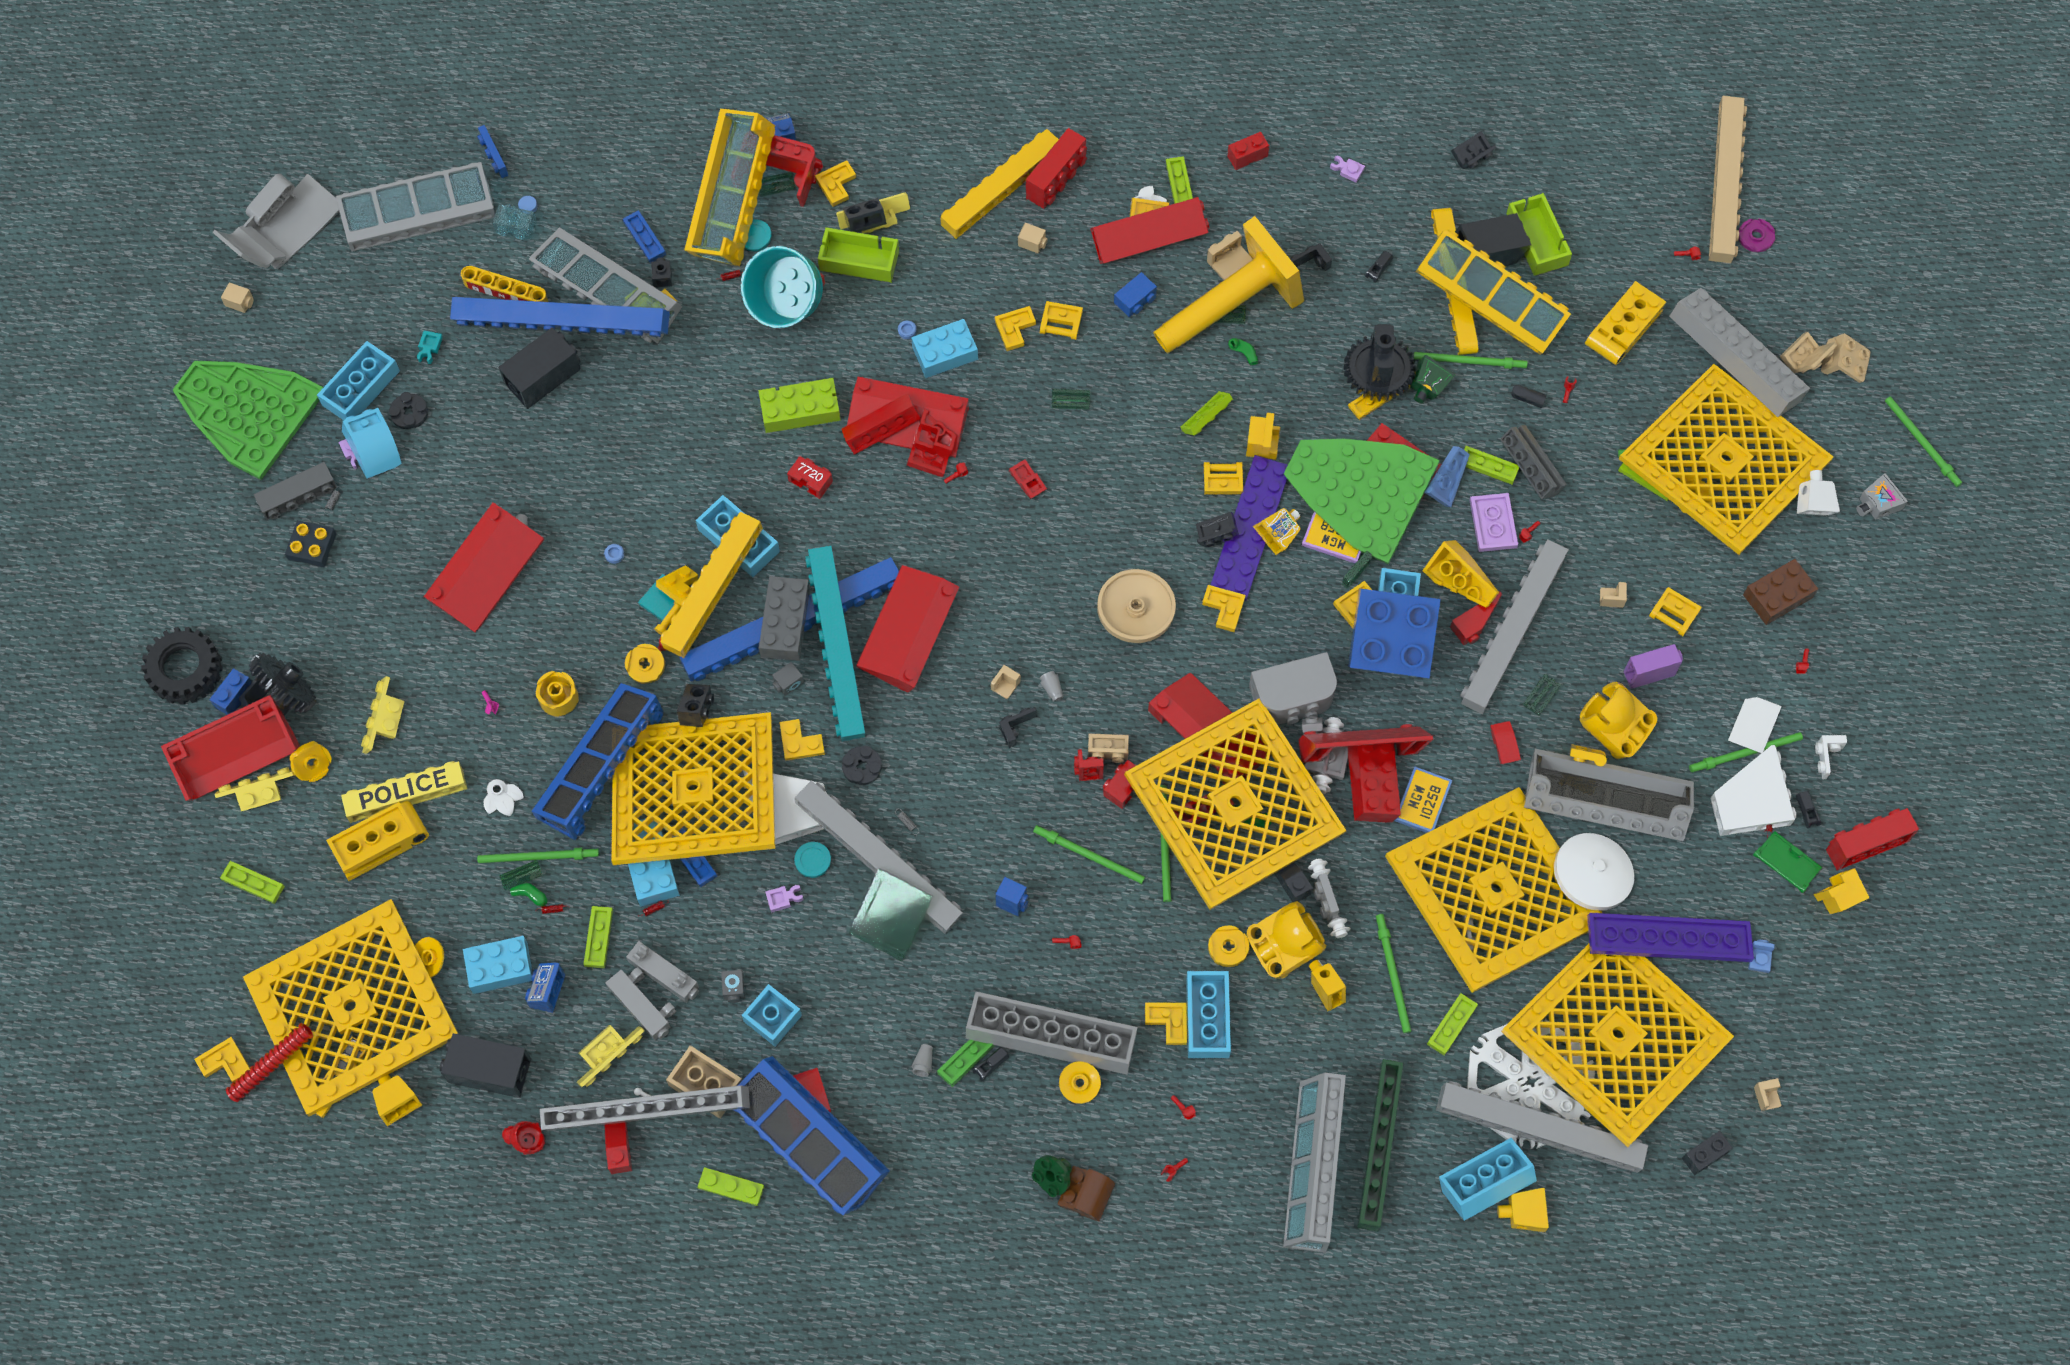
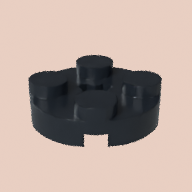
M403 392L392 402L389 414L397 427L401 429L416 428L421 426L427 419L428 408L421 396ZM412 408L413 413L405 415V409Z
M867 745L849 750L842 759L843 774L851 783L859 785L871 784L879 777L882 769L879 754ZM862 761L863 763H867V765H865V770H862L861 768L857 769L859 762Z

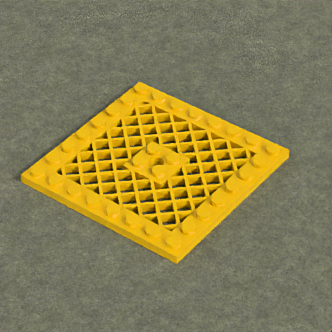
M1715 364L1689 387L1619 457L1620 461L1738 555L1798 496L1799 485L1810 480V471H1822L1833 459L1830 453L1782 416L1777 417L1750 391ZM1714 397H1721L1722 403L1714 402ZM1702 409H1710L1711 414H1703ZM1715 409H1723L1724 414H1716ZM1728 409H1736L1737 414H1729ZM1690 420H1698L1699 425H1691ZM1704 420H1712V426H1704ZM1717 420H1725L1726 426H1718ZM1730 420H1738L1739 426H1731ZM1743 421H1751L1752 426H1744ZM1672 432H1674V437H1668ZM1679 432H1687V437H1679ZM1692 432H1700L1701 437H1693ZM1705 432H1713L1714 437H1706ZM1719 432H1727V435H1726L1725 433H1723V434L1719 437ZM1732 432H1740V437H1732ZM1745 432H1753L1754 438H1746ZM1758 432H1766L1767 438H1759ZM1667 443H1675L1676 449H1668ZM1680 443H1688L1689 449H1681ZM1694 443H1702V449H1694ZM1707 443H1713L1709 448H1707ZM1747 444H1755V449H1748ZM1760 444H1768L1769 449H1761ZM1773 444H1781L1782 449H1774ZM1655 455H1663L1664 460H1656ZM1669 455H1677V460H1669ZM1682 455H1690L1691 460H1682ZM1695 455H1701L1700 461H1696ZM1722 455L1729 456L1731 461H1725ZM1753 455H1757V461H1752ZM1762 456H1770L1771 461H1763ZM1775 456H1783L1784 461H1776ZM1789 456H1796L1797 461H1789ZM1670 467H1678L1679 472H1671ZM1684 467H1692V472H1684ZM1697 467H1705L1706 472H1697ZM1750 467H1758L1759 473H1751ZM1764 467H1772V473H1764ZM1777 467H1785L1786 473H1778ZM1790 467H1797V468L1791 473V468H1790ZM1745 468L1746 473H1740ZM1685 478H1693L1694 484H1686ZM1699 479H1707V484H1699ZM1712 479H1720L1721 484H1713ZM1739 479H1747V484H1739ZM1752 479H1760L1761 485H1753ZM1766 479H1773L1774 485H1766ZM1779 479H1785L1781 484H1779ZM1732 480H1734V484H1726V482L1730 483ZM1700 490H1708L1709 496H1701ZM1714 490H1721L1722 496H1714ZM1727 491H1735L1736 496H1728ZM1741 491H1749V496H1741ZM1754 491H1762L1763 496H1755ZM1767 491H1773V492L1768 496ZM1715 502H1723L1724 508H1716ZM1729 502H1737L1738 508H1729ZM1742 503H1750L1751 508H1743ZM1730 514H1739V520H1731ZM1744 514H1750L1746 519H1744Z
M1260 699L1251 702L1142 762L1124 774L1209 910L1346 832L1337 815ZM1242 732L1241 739L1234 737ZM1246 733L1256 735L1255 743L1244 740ZM1259 737L1263 741L1264 745L1258 744ZM1226 741L1224 748L1217 747L1219 744ZM1229 742L1239 744L1238 752L1228 750ZM1242 747L1253 748L1252 756L1241 753ZM1257 749L1267 752L1265 759L1255 757ZM1209 751L1207 758L1200 756L1201 754ZM1212 751L1222 753V760L1211 759ZM1270 754L1276 762L1269 760ZM1226 755L1237 757L1235 765L1225 763ZM1240 758L1250 761L1249 769L1238 766ZM1192 760L1191 767L1183 765ZM1195 761L1206 763L1205 770L1194 768ZM1254 762L1264 765L1262 772L1252 770ZM1209 764L1220 767L1218 774L1208 772ZM1267 766L1278 768L1276 776L1266 773ZM1223 768L1234 770L1232 778L1222 776ZM1175 769L1174 777L1166 775ZM1178 770L1189 772L1188 780L1177 778ZM1237 771L1247 774L1246 781L1242 775L1235 779ZM1281 771L1283 772L1286 778L1280 777ZM1192 773L1203 776L1201 784L1191 781ZM1251 775L1261 778L1259 785L1249 783ZM1206 777L1217 780L1215 787L1205 785ZM1264 779L1275 781L1273 789L1263 786ZM1161 780L1171 781V789L1160 787ZM1220 781L1227 782V784L1218 788ZM1278 782L1288 785L1287 793L1277 790ZM1175 783L1186 785L1185 792L1174 791ZM1189 786L1200 789L1198 797L1188 794ZM1291 788L1294 789L1297 795L1290 794ZM1251 789L1258 791L1257 797L1254 795ZM1203 790L1211 792L1207 795L1208 799L1201 798ZM1261 792L1272 794L1270 802L1260 800ZM1162 793L1169 795L1168 802L1166 801ZM1275 795L1285 798L1284 806L1274 803ZM1172 796L1183 798L1182 805L1171 804ZM1186 799L1197 802L1195 810L1185 808ZM1230 799H1238L1240 806L1233 807L1230 804ZM1289 799L1299 801L1298 809L1287 807ZM1200 803L1210 806L1209 814L1198 811ZM1302 804L1305 806L1308 812L1301 810ZM1262 806L1269 807L1267 815L1260 813L1263 810ZM1214 808L1219 816L1212 815ZM1272 808L1282 811L1281 819L1271 816ZM1173 810L1180 812L1178 818L1174 814ZM1286 812L1296 814L1295 822L1284 820ZM1183 813L1194 815L1192 823L1181 821ZM1197 816L1207 819L1206 827L1195 824ZM1300 816L1310 818L1309 826L1298 824ZM1252 817L1250 825L1242 823ZM1255 818L1266 820L1264 828L1254 826ZM1210 821L1221 822L1220 830L1209 828ZM1269 821L1280 824L1278 832L1268 830ZM1224 825L1228 830L1235 827L1234 833L1223 832ZM1283 825L1293 828L1292 836L1282 833ZM1183 827L1191 828L1189 836ZM1239 827L1249 830L1247 838L1237 835ZM1297 829L1304 830L1303 833L1296 836ZM1193 831L1204 832L1203 840L1192 838ZM1252 831L1263 834L1261 841L1251 839ZM1208 833L1218 836L1216 844L1206 841ZM1266 835L1277 837L1275 845L1265 843ZM1221 837L1232 839L1231 846L1220 845ZM1280 838L1289 840L1279 846ZM1235 841L1246 843L1245 850L1234 849ZM1194 844L1201 845L1200 853ZM1249 844L1260 847L1258 855L1248 852ZM1204 847L1215 849L1214 856L1203 855ZM1263 848L1271 850L1266 854L1262 855ZM1218 850L1229 853L1227 861L1217 858ZM1232 854L1243 856L1242 863L1231 862ZM1246 857L1255 859L1245 865ZM1205 861L1212 862L1211 869H1209ZM1215 863L1226 866L1224 874L1214 872ZM1229 867L1237 869L1228 875Z
M771 712L706 719L703 727L681 726L679 722L647 725L646 729L637 736L635 745L626 752L623 762L619 763L615 768L612 779L611 861L613 865L775 849ZM628 728L613 729V751L628 731ZM744 738L747 741L742 746L737 743ZM722 740L726 741L727 744L722 748L718 746ZM702 742L707 744L703 750L698 747ZM685 744L687 748L681 752L678 748ZM663 746L668 748L663 754L659 752ZM751 746H752V753L747 750V749H749ZM732 747L736 748L737 751L734 754L728 753ZM645 748L648 752L643 756L640 755L639 752ZM712 749L717 751L713 757L708 755ZM691 752H696L697 755L693 759L688 757ZM675 753L677 757L671 761L669 757ZM742 754L747 756L743 762L738 760ZM653 755L658 757L653 763L649 761ZM722 756L727 758L723 764L718 762ZM703 758L706 759L707 762L703 766L698 764ZM683 760L686 761L687 764L683 768L678 766ZM663 762H665L668 765L667 767H665L663 770L658 768ZM751 762H752V769H751L750 767H748V765H749ZM645 764L648 767L645 771L641 772L638 770ZM731 764H736L737 767L733 771L728 769ZM713 765L718 768L714 772L712 768ZM743 770L748 773L743 778L738 776ZM653 771L656 772L658 775L654 779L648 777ZM723 772L728 775L724 780L718 778ZM664 778L668 782L662 787L658 783ZM734 779L738 783L732 788L728 784ZM751 779L753 782V786L748 783ZM646 781L648 784L643 789L638 786L641 782ZM692 785L698 786L695 790H688ZM742 787H745L748 791L743 795L738 792ZM653 788L657 789L658 791L653 796L648 793ZM723 789L727 790L728 793L723 797L718 794ZM663 795L668 797L663 803L658 801ZM752 795H753V802L749 800V798H750ZM733 796L738 798L734 804L729 802ZM643 797L648 799L643 805L638 803ZM714 798L718 800L714 806H711L714 804ZM743 803L749 806L744 811L739 809ZM654 804L658 808L652 813L648 809ZM671 804L675 808L673 811L668 808ZM725 805L729 809L722 814L718 810ZM704 807L708 811L702 816L698 812ZM684 809L688 813L682 818L678 814ZM664 811L668 815L662 820L658 816ZM644 813L648 817L641 822L638 818ZM733 813H736L739 816L734 821L729 819ZM716 815L718 819L714 823L710 822L709 819ZM693 817L698 819L694 825L689 823ZM673 819L677 820L678 823L675 826L671 827L668 825ZM743 820H746L749 823L746 827L742 828L739 826ZM653 821L658 823L653 829L648 827ZM723 822L729 825L724 830L719 828ZM703 824L708 826L704 832L698 830ZM685 826L688 830L682 835L678 831ZM665 828L668 832L662 837L658 833ZM644 830L648 834L641 839L638 835Z
M1520 787L1385 855L1472 993L1588 933V914L1602 913V911L1590 910L1579 906L1567 896L1568 900L1562 899L1563 891L1559 887L1554 874V861L1560 848L1536 811L1524 808L1526 796ZM1502 820L1501 826L1494 824V823H1496V822ZM1506 821L1515 824L1514 830L1505 828ZM1485 828L1484 834L1478 833V831ZM1489 829L1499 832L1498 838L1488 836ZM1503 833L1513 836L1512 842L1502 840ZM1469 836L1468 843L1460 841ZM1472 839L1483 840L1482 846L1473 845ZM1516 839L1526 840L1525 847L1517 845ZM1486 842L1496 844L1495 851L1485 848ZM1452 845L1451 851L1445 849ZM1456 846L1465 848V855L1456 853ZM1500 846L1509 848V855L1500 853ZM1470 850L1479 852V859L1469 857ZM1514 850L1524 853L1523 858L1513 857ZM1435 854L1434 859L1428 858L1429 856ZM1440 854L1449 857L1448 864L1438 861ZM1484 854L1492 856L1493 862L1482 861ZM1528 854L1537 857L1536 863L1526 861ZM1453 858L1463 861L1462 868L1452 865ZM1497 859L1507 861V865L1505 866L1503 862L1496 865ZM1467 863L1477 865L1476 872L1467 870ZM1511 863L1521 865L1520 872L1511 870ZM1422 864L1433 865L1432 871L1429 872L1421 869ZM1481 867L1487 868V870L1480 873ZM1525 867L1534 869V875L1524 874ZM1436 868L1446 869L1445 876L1436 874ZM1450 871L1459 873V880L1449 878ZM1538 872L1547 873V880L1538 878ZM1464 875L1471 877L1467 881L1468 883L1463 882ZM1424 876L1430 878L1429 884L1424 878ZM1522 879L1532 882L1531 889L1521 886ZM1433 880L1444 882L1442 889L1432 886ZM1447 884L1457 886L1456 893L1447 891ZM1536 884L1546 886L1545 892L1536 891ZM1491 885H1498L1501 888V892H1494ZM1461 888L1471 890L1470 897L1460 895ZM1550 888L1559 890L1558 897L1549 895ZM1435 893L1441 895L1440 900L1437 898ZM1524 893L1529 895L1528 902L1521 900L1525 896ZM1475 894L1477 895L1479 900L1474 899ZM1445 896L1454 899L1453 906L1443 903ZM1533 896L1543 899L1542 906L1532 903ZM1547 900L1557 903L1555 910L1546 907ZM1458 901L1468 903L1467 910L1458 908ZM1512 904L1511 910L1505 908L1508 905ZM1472 905L1482 907L1481 914L1471 912ZM1561 905L1571 907L1570 913L1560 912ZM1516 906L1526 907L1525 914L1516 912ZM1446 910L1451 912V917H1449ZM1530 910L1539 911V918L1529 916ZM1487 911L1489 915L1496 912L1495 919L1485 916V912ZM1456 913L1463 916L1466 915L1464 923L1454 920ZM1500 913L1510 916L1508 923L1499 920ZM1544 913L1554 916L1553 923L1543 920ZM1469 917L1479 920L1478 927L1468 925ZM1558 917H1559V918H1562V919H1566V920H1564V921H1562V922H1560V923L1557 924ZM1514 918L1524 920L1523 926L1513 925ZM1483 922L1493 924L1492 932L1482 929ZM1527 923L1537 924L1536 931L1526 929ZM1497 926L1507 929L1506 936L1496 933ZM1542 926L1548 928L1547 930L1541 932ZM1457 928L1462 929V934H1460ZM1467 930L1476 933L1475 940L1465 937ZM1511 930L1521 933L1520 940L1510 937ZM1480 935L1490 937L1489 944L1479 942ZM1525 935L1532 936L1531 938L1524 941ZM1494 939L1504 942L1503 949L1493 946ZM1508 943L1516 945L1507 950ZM1467 944L1473 945V951H1471ZM1477 948L1487 950L1486 957L1476 955ZM1491 952H1494V953H1497V954H1498V955H1496L1495 957H1493V958L1490 959V957H1491Z
M392 899L243 976L274 1045H279V1042L284 1040L285 1036H289V1033L293 1032L294 1028H296L294 1025L297 1017L305 1019L304 1024L308 1027L311 1021L319 1023L316 1031H312L313 1039L311 1044H303L302 1047H299L298 1051H294V1054L289 1056V1059L284 1060L283 1063L308 1117L445 1045L448 1039H451L453 1033L458 1034ZM374 935L382 936L379 945L371 943ZM367 937L366 942L362 941L361 939ZM387 939L392 948L385 947ZM356 944L364 946L361 955L353 953ZM349 946L347 951L342 950ZM369 948L377 949L374 958L366 956ZM383 951L391 953L387 962L380 960ZM337 954L345 956L342 965L334 963ZM330 956L329 961L323 960ZM395 956L397 957L400 965L393 964ZM351 957L359 959L355 968L348 966ZM364 961L372 963L369 972L361 970ZM319 964L326 965L324 974L316 973ZM312 965L310 971L305 970L306 968ZM377 965L385 966L382 975L374 973ZM332 967L340 969L337 978L329 976ZM391 968L399 970L396 979L388 977ZM345 971L353 972L350 981L342 980ZM300 973L308 975L305 984L297 982ZM404 973L409 982L401 980ZM359 974L367 976L364 983L361 979L357 980ZM293 975L292 980H287L288 977ZM313 977L321 979L318 988L310 986ZM372 978L380 980L377 989L369 987ZM327 981L335 982L332 991L324 990ZM386 981L394 983L391 992L383 990ZM282 983L289 985L286 994L278 992ZM340 984L346 985L345 987L339 989ZM399 985L407 987L404 996L396 994ZM295 987L302 988L300 997L292 996ZM308 990L316 992L313 1001L305 999ZM412 990L417 999L409 997ZM367 991L375 993L373 1000H371ZM321 994L327 995L323 998L325 1004L318 1003ZM380 995L388 996L386 1005L377 1004ZM277 997L284 998L282 1005H280ZM394 998L402 1000L399 1009L391 1007ZM290 1000L297 1002L294 1011L286 1009ZM349 1002L356 1003L353 1010L346 1011V1005ZM407 1002L415 1004L412 1013L404 1011ZM303 1004L310 1005L308 1014L299 1013ZM420 1006H421V1008H422V1010H423L425 1016L418 1015ZM316 1007L324 1009L321 1018L313 1016ZM376 1008L383 1010L380 1019L374 1018L378 1015ZM329 1012L333 1021L326 1020ZM388 1012L397 1014L393 1023L385 1021ZM285 1014L292 1015L290 1022H288ZM402 1015L410 1017L407 1026L399 1024ZM416 1019L424 1021L421 1030L412 1028ZM370 1022L378 1023L375 1033L367 1031ZM363 1023L361 1029L355 1028V1027H357L358 1025H360V1024ZM324 1024L332 1026L329 1035L321 1033ZM383 1025L392 1027L388 1036L380 1034ZM337 1029L340 1034L344 1033L342 1039L335 1037ZM397 1029L405 1031L402 1040L394 1038ZM351 1031L359 1033L356 1043L348 1041ZM410 1033L416 1034L409 1038ZM365 1035L373 1037L370 1046L361 1044ZM319 1038L327 1040L324 1049L316 1047ZM378 1039L386 1041L383 1050L375 1048ZM332 1042L340 1043L337 1053L329 1051ZM392 1042L397 1044L390 1048ZM346 1045L354 1047L351 1056L342 1054ZM301 1048L308 1050L305 1057ZM359 1049L367 1050L364 1060L356 1058ZM313 1052L322 1053L318 1063L310 1061ZM373 1052L378 1053L377 1056L371 1058ZM327 1055L335 1057L332 1066L324 1064ZM340 1059L348 1060L345 1070L337 1068ZM354 1062L360 1064V1065H358V1066L352 1068ZM309 1065L316 1067L314 1074H312ZM322 1069L330 1071L326 1080L318 1078ZM335 1072L341 1074V1075H339V1076L333 1078Z
M1589 944L1501 1031L1627 1147L1642 1134L1734 1037L1644 956L1590 954ZM1601 962L1602 969H1594ZM1606 962H1615L1616 970H1607ZM1588 975L1589 982H1581ZM1593 975H1602L1603 983H1594ZM1608 976H1617V983H1608ZM1622 976H1631L1632 984H1623ZM1575 988L1576 995H1568ZM1580 988H1589L1590 996H1581ZM1595 989H1604V996H1595ZM1609 989H1618L1619 997H1610ZM1623 990H1632L1633 997H1624ZM1638 990H1647V998H1638ZM1562 1001V1009L1555 1008ZM1567 1001H1576L1577 1009H1568ZM1581 1002H1591V1010L1582 1009ZM1596 1002H1605L1606 1010H1597ZM1610 1003H1619L1620 1008L1616 1005L1611 1010ZM1625 1003H1634V1011H1625ZM1639 1004H1648L1649 1012L1640 1011ZM1653 1004H1662L1663 1012H1654ZM1549 1014V1022H1541ZM1554 1014L1563 1015L1564 1022H1554ZM1568 1015H1577L1578 1023H1569ZM1583 1015L1592 1016L1593 1023H1583ZM1597 1016H1605V1017L1598 1023ZM1640 1017H1649L1650 1025H1641ZM1655 1018H1664L1665 1026L1656 1025ZM1669 1018H1678L1679 1026H1670ZM1541 1028H1550L1551 1036L1541 1035ZM1555 1028H1564L1565 1036H1556ZM1569 1028L1579 1029V1037L1570 1036ZM1584 1029H1592L1588 1034L1590 1037H1585ZM1613 1030L1621 1031L1623 1038L1615 1037ZM1646 1031H1651L1652 1039H1644L1648 1034ZM1656 1031L1665 1032L1666 1039H1657ZM1671 1032H1680V1040H1672ZM1685 1032L1694 1033L1695 1040H1686ZM1545 1041L1551 1042V1046H1549ZM1556 1042H1566V1050H1557ZM1571 1042H1579L1581 1050H1571ZM1585 1043H1595V1051H1586ZM1638 1045L1639 1052H1631ZM1643 1045H1652L1653 1053H1644ZM1658 1045H1667V1053H1659ZM1672 1046H1681L1682 1054H1674ZM1687 1046H1695V1047L1687 1054ZM1572 1056H1581L1582 1064H1573ZM1587 1057H1596L1597 1065H1587ZM1601 1057H1610L1611 1065H1602ZM1625 1058L1626 1066L1616 1065V1060L1620 1063ZM1630 1058H1639L1640 1066H1631ZM1645 1058L1654 1059L1655 1067L1645 1066ZM1659 1059H1668L1669 1067H1660ZM1674 1059L1681 1060V1061L1674 1067ZM1577 1070H1583V1076ZM1588 1070L1597 1071L1598 1079H1589ZM1602 1071H1612V1079H1603ZM1617 1071L1626 1072L1627 1080H1619ZM1632 1072H1641V1080H1632ZM1646 1072L1655 1073L1656 1081L1647 1080ZM1661 1073H1669V1074L1661 1081ZM1604 1085H1613L1614 1093H1605ZM1618 1085L1628 1086V1094H1619ZM1633 1086H1642L1643 1094H1634ZM1648 1086H1655L1648 1094ZM1609 1099H1614L1615 1105ZM1620 1099L1629 1100L1630 1108H1621ZM1634 1100H1643V1101L1635 1108V1101H1634Z

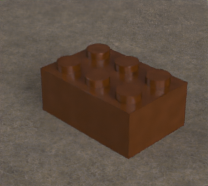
M1793 559L1747 586L1743 596L1765 625H1768L1814 598L1818 587L1797 560Z

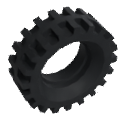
M175 627L173 633L169 634L167 630L164 631V637L161 639L156 636L153 639L155 644L146 647L149 653L148 655H143L142 660L145 662V665H141V669L145 673L144 679L162 700L167 699L172 704L174 701H178L180 705H185V701L190 700L191 703H195V698L199 696L205 698L207 696L205 692L208 689L211 691L215 689L213 684L215 681H220L219 671H223L220 663L222 658L218 649L207 635L204 636L197 629L193 632L190 627H185V631ZM182 649H190L196 652L199 658V665L192 675L181 680H173L165 675L164 664L171 654Z

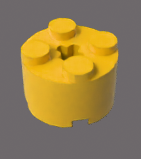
M551 671L541 676L537 682L536 697L541 708L549 715L554 717L563 716L570 713L576 707L579 701L578 691L573 679L567 673Z

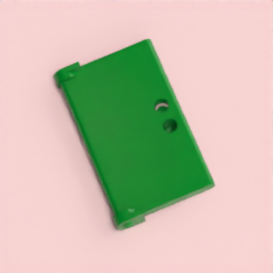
M1776 831L1753 854L1754 857L1759 858L1798 888L1801 893L1806 891L1809 883L1822 868V866Z

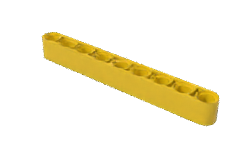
M1451 208L1432 209L1431 218L1434 219L1433 229L1434 234H1437V239L1444 229L1456 231ZM1442 241L1437 248L1440 250L1439 260L1440 265L1443 266L1442 274L1453 280L1458 270L1448 251L1446 242ZM1462 275L1457 284L1467 290L1465 275ZM1446 292L1450 302L1448 304L1450 315L1453 317V320H1451L1452 327L1456 333V336H1454L1456 347L1459 348L1458 355L1478 353V341L1472 310Z

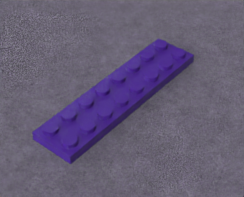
M1254 455L1243 493L1234 514L1239 535L1225 542L1211 586L1245 595V601H1247L1266 544L1253 526L1276 513L1287 478L1284 476L1287 464Z
M1589 913L1587 916L1590 954L1752 962L1754 960L1750 921Z

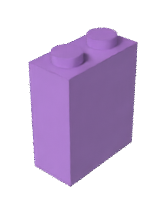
M1673 644L1630 657L1624 669V674L1630 688L1633 689L1675 676L1683 661L1682 653Z

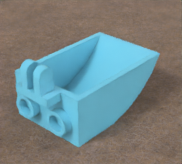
M379 408L365 410L362 414L349 416L343 421L342 433L366 478L386 472L402 464L393 436Z

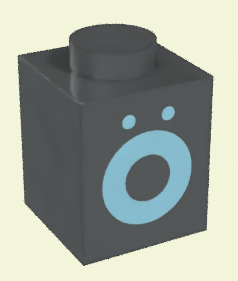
M792 662L772 675L773 687L778 693L782 692L785 696L804 683L802 674Z
M721 971L724 1000H728L729 1003L740 1002V999H745L743 971Z

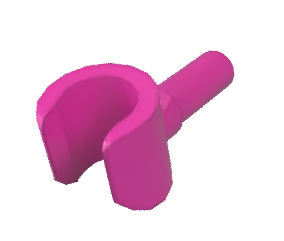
M482 691V695L487 703L485 713L490 714L492 711L496 715L499 703L492 701L488 693Z

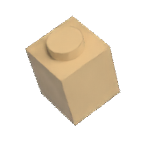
M1025 223L1018 236V246L1039 253L1040 249H1044L1047 244L1046 230Z
M232 283L227 285L221 296L226 307L243 313L252 307L254 301L249 289Z

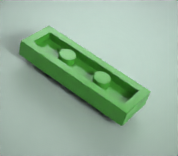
M969 1040L937 1070L938 1075L953 1087L995 1045Z

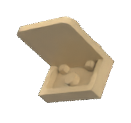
M1238 231L1226 235L1221 242L1213 244L1208 249L1207 262L1223 280L1253 260L1242 248V236Z
M1805 332L1780 358L1793 373H1804L1809 369L1815 370L1820 367L1821 361L1834 353L1833 349L1837 344L1833 342L1818 346L1809 332Z
M1845 333L1828 339L1827 344L1835 342L1837 346L1833 349L1834 353L1831 356L1823 359L1821 372L1830 374L1841 370L1857 382H1863L1870 358L1869 349Z
M1089 734L1088 758L1098 757V759L1103 758V762L1104 759H1112L1114 763H1123L1124 760H1128L1129 735Z

